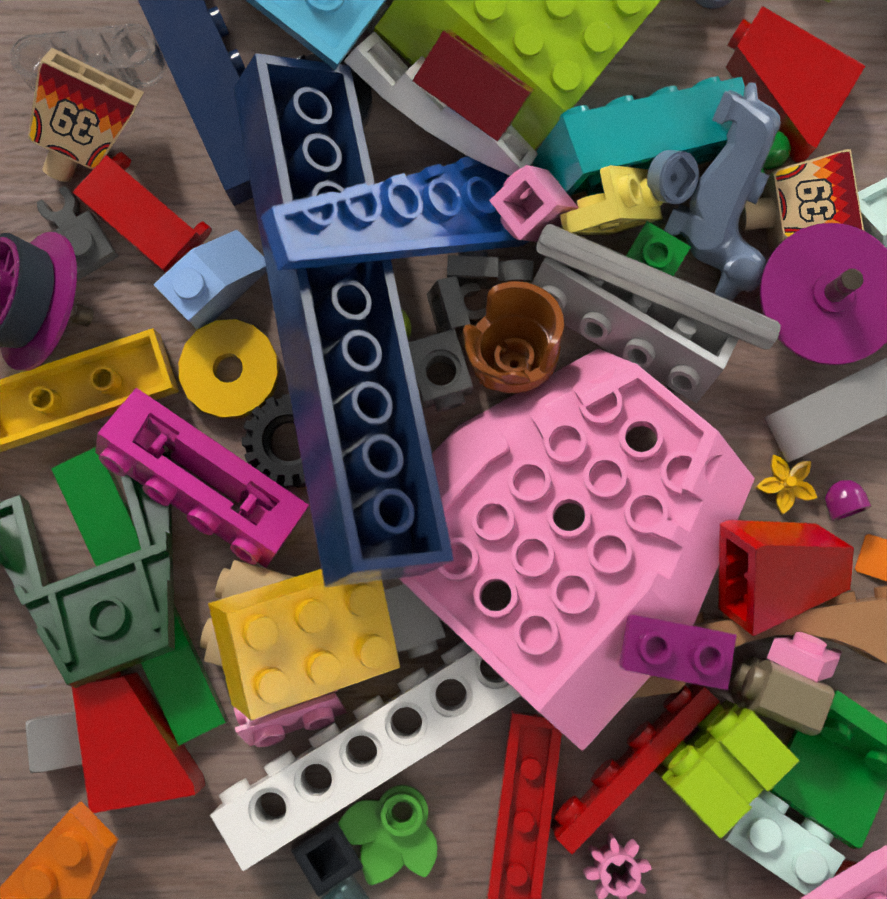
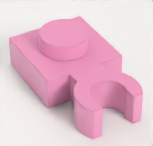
M795 632L794 636L790 635L774 639L767 659L815 682H819L833 677L842 651L836 648H826L827 644L814 636Z

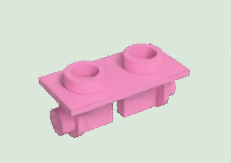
M338 690L250 720L234 707L235 716L240 725L235 727V731L249 746L268 747L283 741L287 733L302 728L306 730L324 728L334 722V717L347 712L336 695Z

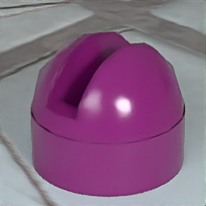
M851 480L836 482L828 489L825 497L826 508L832 521L856 515L872 507L861 485Z

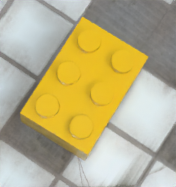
M322 569L208 603L231 704L250 720L400 668L382 580L325 587Z

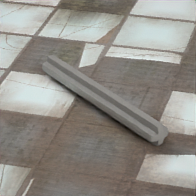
M547 224L539 236L536 245V251L539 254L761 349H770L779 336L781 325L772 318L553 224Z

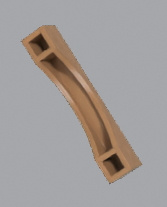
M887 585L874 587L875 597L856 599L855 591H846L825 601L824 604H819L755 636L749 634L724 613L723 618L704 620L703 612H699L693 626L736 634L735 648L754 640L775 635H795V632H802L843 645L867 660L887 663ZM650 676L631 698L675 693L687 682Z

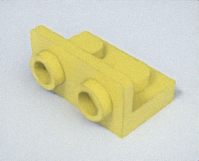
M610 165L600 169L604 193L577 200L578 209L560 214L563 229L576 235H612L645 225L647 221L651 223L663 219L660 209L663 202L656 200L647 185L648 169Z

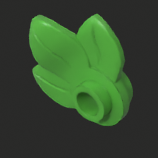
M396 785L386 790L379 800L366 799L357 801L348 808L338 823L351 845H361V863L364 866L362 870L368 885H375L391 878L404 864L415 874L427 877L435 863L438 846L436 837L426 824L428 818L427 801L423 794L412 786ZM399 802H405L411 806L413 813L407 819H399L394 815L393 807Z

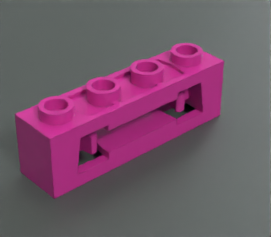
M138 388L134 389L97 433L95 453L99 455L100 462L109 471L118 476H125L127 474L143 485L144 492L152 500L164 506L173 505L187 515L188 522L195 529L206 535L216 534L231 544L230 549L238 558L249 564L259 563L267 568L309 506L306 502ZM165 445L173 451L170 456L171 458L239 503L242 498L245 499L240 507L241 511L237 513L231 508L234 503L163 456L162 454L165 452L163 446Z

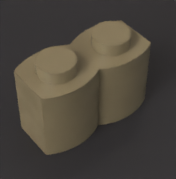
M754 656L746 659L744 663L739 662L735 666L728 685L729 691L733 692L732 700L735 704L809 736H815L821 732L834 698V691L831 686L822 682H815L779 664Z

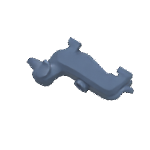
M756 83L747 84L744 88V96L732 90L724 92L712 121L720 124L729 120L732 121L731 128L727 134V144L698 180L696 189L690 197V207L679 204L678 209L674 208L664 229L665 232L672 236L677 234L683 235L688 245L691 246L690 250L696 259L721 271V278L715 294L730 301H733L739 292H752L761 284V277L766 265L764 256L742 238L738 228L739 218L746 202L749 201L756 204L770 175L761 172L774 144L775 136L781 124L780 116L776 110L758 99Z

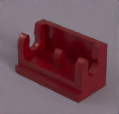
M443 30L412 80L497 142L507 131L534 90L452 30Z

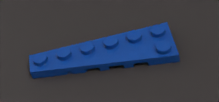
M469 156L461 158L456 163L441 166V164L426 167L419 173L407 176L405 173L390 176L384 182L373 185L363 183L345 188L339 193L328 192L274 206L261 216L278 270L519 247L529 242L517 240L505 229L500 220L502 216L489 201L503 188V184L509 175Z

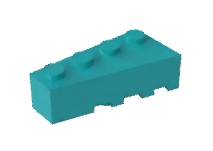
M714 76L698 82L692 88L678 90L677 86H668L657 90L649 97L634 100L631 95H626L612 100L605 107L589 110L587 105L573 107L560 115V120L536 151L538 155L532 162L533 166L549 170L569 196L586 191L587 196L604 193L600 169L610 165L649 170L653 159L665 150L687 152L694 157L697 165L713 161L727 144V134L731 128L732 121L729 120L720 124L712 121L725 91L732 90L744 96L745 85L742 77L721 81L720 77Z

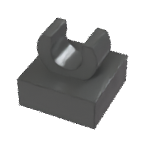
M457 276L438 279L426 295L437 333L455 328L458 337L463 332L465 325L477 324L486 316V308L473 311L468 309L464 303L465 297L474 296L480 290L478 283L470 282L460 287Z

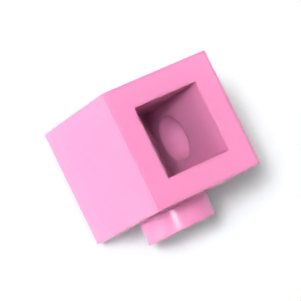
M527 164L509 176L504 182L503 188L489 200L502 216L500 220L505 229L517 240L538 242L539 236L547 224L560 227L562 225L560 214L578 209V206L549 170Z

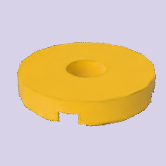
M236 319L215 320L197 329L184 344L178 361L179 382L187 398L204 413L219 418L237 419L252 414V411L257 406L262 408L266 404L265 400L274 395L278 384L279 358L271 341L254 325ZM227 357L239 358L243 366L241 376L233 382L225 383L220 381L217 377L218 364Z

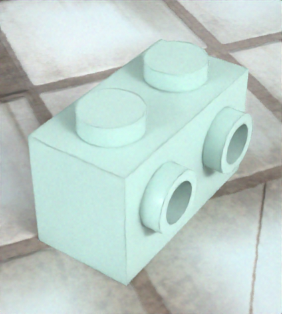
M763 790L749 804L752 808L723 836L727 842L804 895L821 886L826 880L833 878L845 859L844 855L829 846L834 838L832 834L808 818H805L800 826L784 815L790 805L766 790Z

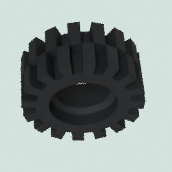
M282 394L280 399L271 397L265 400L267 403L262 408L257 406L252 411L254 416L251 421L246 420L243 428L247 431L246 436L242 437V446L246 450V454H244L248 464L283 488L306 487L301 458L295 461H283L276 457L271 447V439L277 428L287 423H295L290 395Z

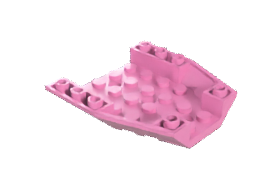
M596 349L554 372L539 387L530 391L516 393L460 424L432 453L454 561L424 575L399 578L581 751L585 750L651 676L626 671L619 666L628 616L634 614L690 626L694 625L719 565L720 523L727 520H738L755 480L719 431L639 365L601 349ZM644 426L655 433L657 443L649 451L637 452L626 443L627 433L634 427ZM573 503L583 509L585 520L578 529L565 531L554 523V514L563 504ZM495 581L506 583L512 593L510 603L500 611L486 609L481 599L484 588L489 583Z

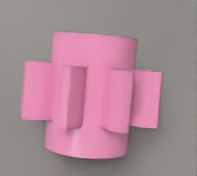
M609 833L607 837L608 844L600 849L592 845L588 847L594 858V866L584 868L583 872L588 880H601L595 889L598 899H605L609 893L617 896L618 899H627V896L635 890L639 893H646V889L641 883V873L648 872L652 868L647 859H634L638 853L639 845L633 838L625 846L618 844L613 834ZM611 863L617 866L624 864L627 871L622 876L616 872L610 875L607 867Z

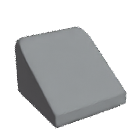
M75 712L38 716L26 721L30 773H40L82 765Z

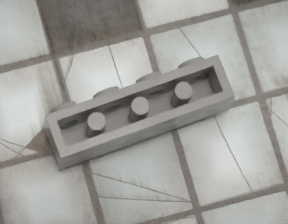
M548 257L544 259L532 284L543 288L556 299L563 313L564 325L614 355L639 365L654 379L696 404L724 370L739 340Z

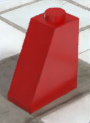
M764 6L760 8L752 23L742 19L727 44L728 47L735 50L726 65L728 72L733 78L742 77L745 87L748 83H756L758 99L775 109L780 116L781 124L778 131L784 133L790 141L791 159L796 163L806 161L819 145L866 66Z
M724 521L719 526L718 609L752 636L766 631L850 590L854 547L816 523Z
M119 671L80 687H72L88 808L92 813L193 796L206 786L202 771L185 745L178 746L163 711L137 672L121 675Z

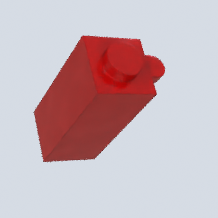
M119 152L112 159L106 155L73 191L88 209L164 274L191 249L205 244L204 241L212 231L208 224L202 221L194 229L191 228L126 172L131 164V159L126 154Z

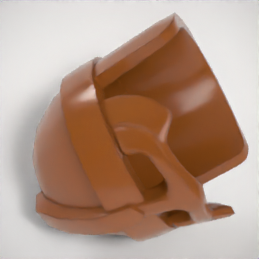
M509 281L492 287L487 295L486 316L476 326L467 324L463 328L467 355L479 383L487 389L506 393L530 391L545 383L555 371L559 361L564 317L556 299L546 290L534 284Z

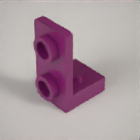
M631 614L626 622L619 666L621 669L630 672L728 690L737 635Z

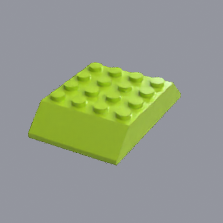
M394 0L373 31L413 65L421 56L426 59L443 30H452L534 89L511 125L535 150L558 123L560 115L574 107L661 0Z

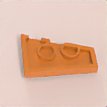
M80 801L66 813L0 886V899H91L98 891L118 838Z

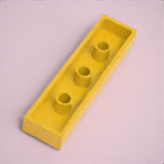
M154 328L38 366L33 370L23 371L0 379V452L113 415L135 388H138L154 400L178 393L179 390L161 334Z

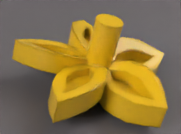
M774 454L771 457L770 464L774 476L763 479L755 487L766 494L777 493L775 501L781 515L793 506L796 498L803 501L817 498L814 488L808 482L803 481L810 473L811 461L799 462L790 469L784 459Z

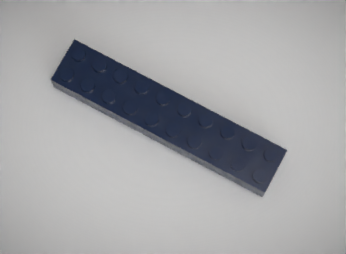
M255 53L233 90L325 587L424 575L454 561L391 259L278 270L261 220V216L274 206L328 192L339 193L345 188L363 183L367 185L375 184L351 68L349 65L339 64L337 69L334 70L325 62Z

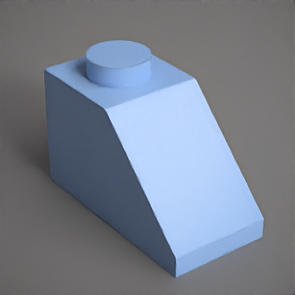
M235 230L191 249L153 285L196 329H199L216 320L267 270L264 256L238 230Z

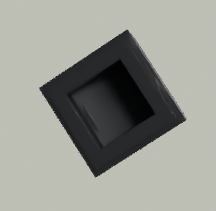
M336 820L291 846L292 854L318 897L364 867Z

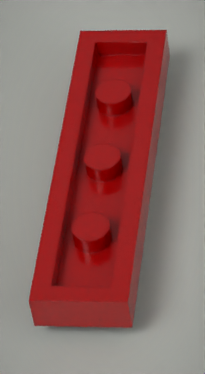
M694 683L689 687L684 685L678 692L671 693L663 703L666 711L653 724L646 721L630 735L627 740L630 748L617 761L610 758L594 772L590 779L594 785L580 799L574 795L558 809L554 815L557 823L552 827V830L561 845L572 855L720 701L705 686Z
M511 711L486 899H541L562 733L543 715Z

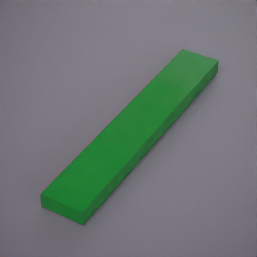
M96 447L51 468L91 557L95 565L99 566L141 550L129 505L114 473L109 471L100 462L99 455L95 453ZM174 604L175 650L142 662L141 665L178 746L229 720Z

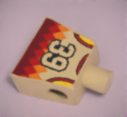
M51 48L41 59L38 67L28 131V139L31 142L49 150L42 167L43 172L53 179L70 182L78 163L94 169L115 143L137 108L144 92Z
M851 149L841 150L773 171L756 204L749 201L746 202L739 218L741 230L766 228L769 249L772 252L793 233L816 224L840 223L864 231Z

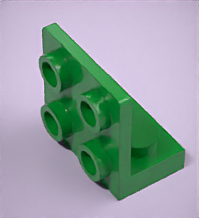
M836 690L834 691L833 701L819 734L809 736L794 730L787 748L795 755L799 762L769 792L828 831L851 849H858L863 847L887 791V723Z

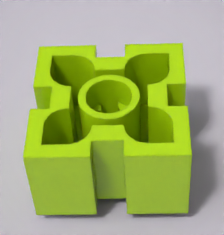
M725 700L721 705L718 704L697 725L699 731L687 743L682 741L654 770L686 806L720 839L752 808L749 804L763 790L768 792L799 762L795 755L753 711L742 706L739 708L737 704Z

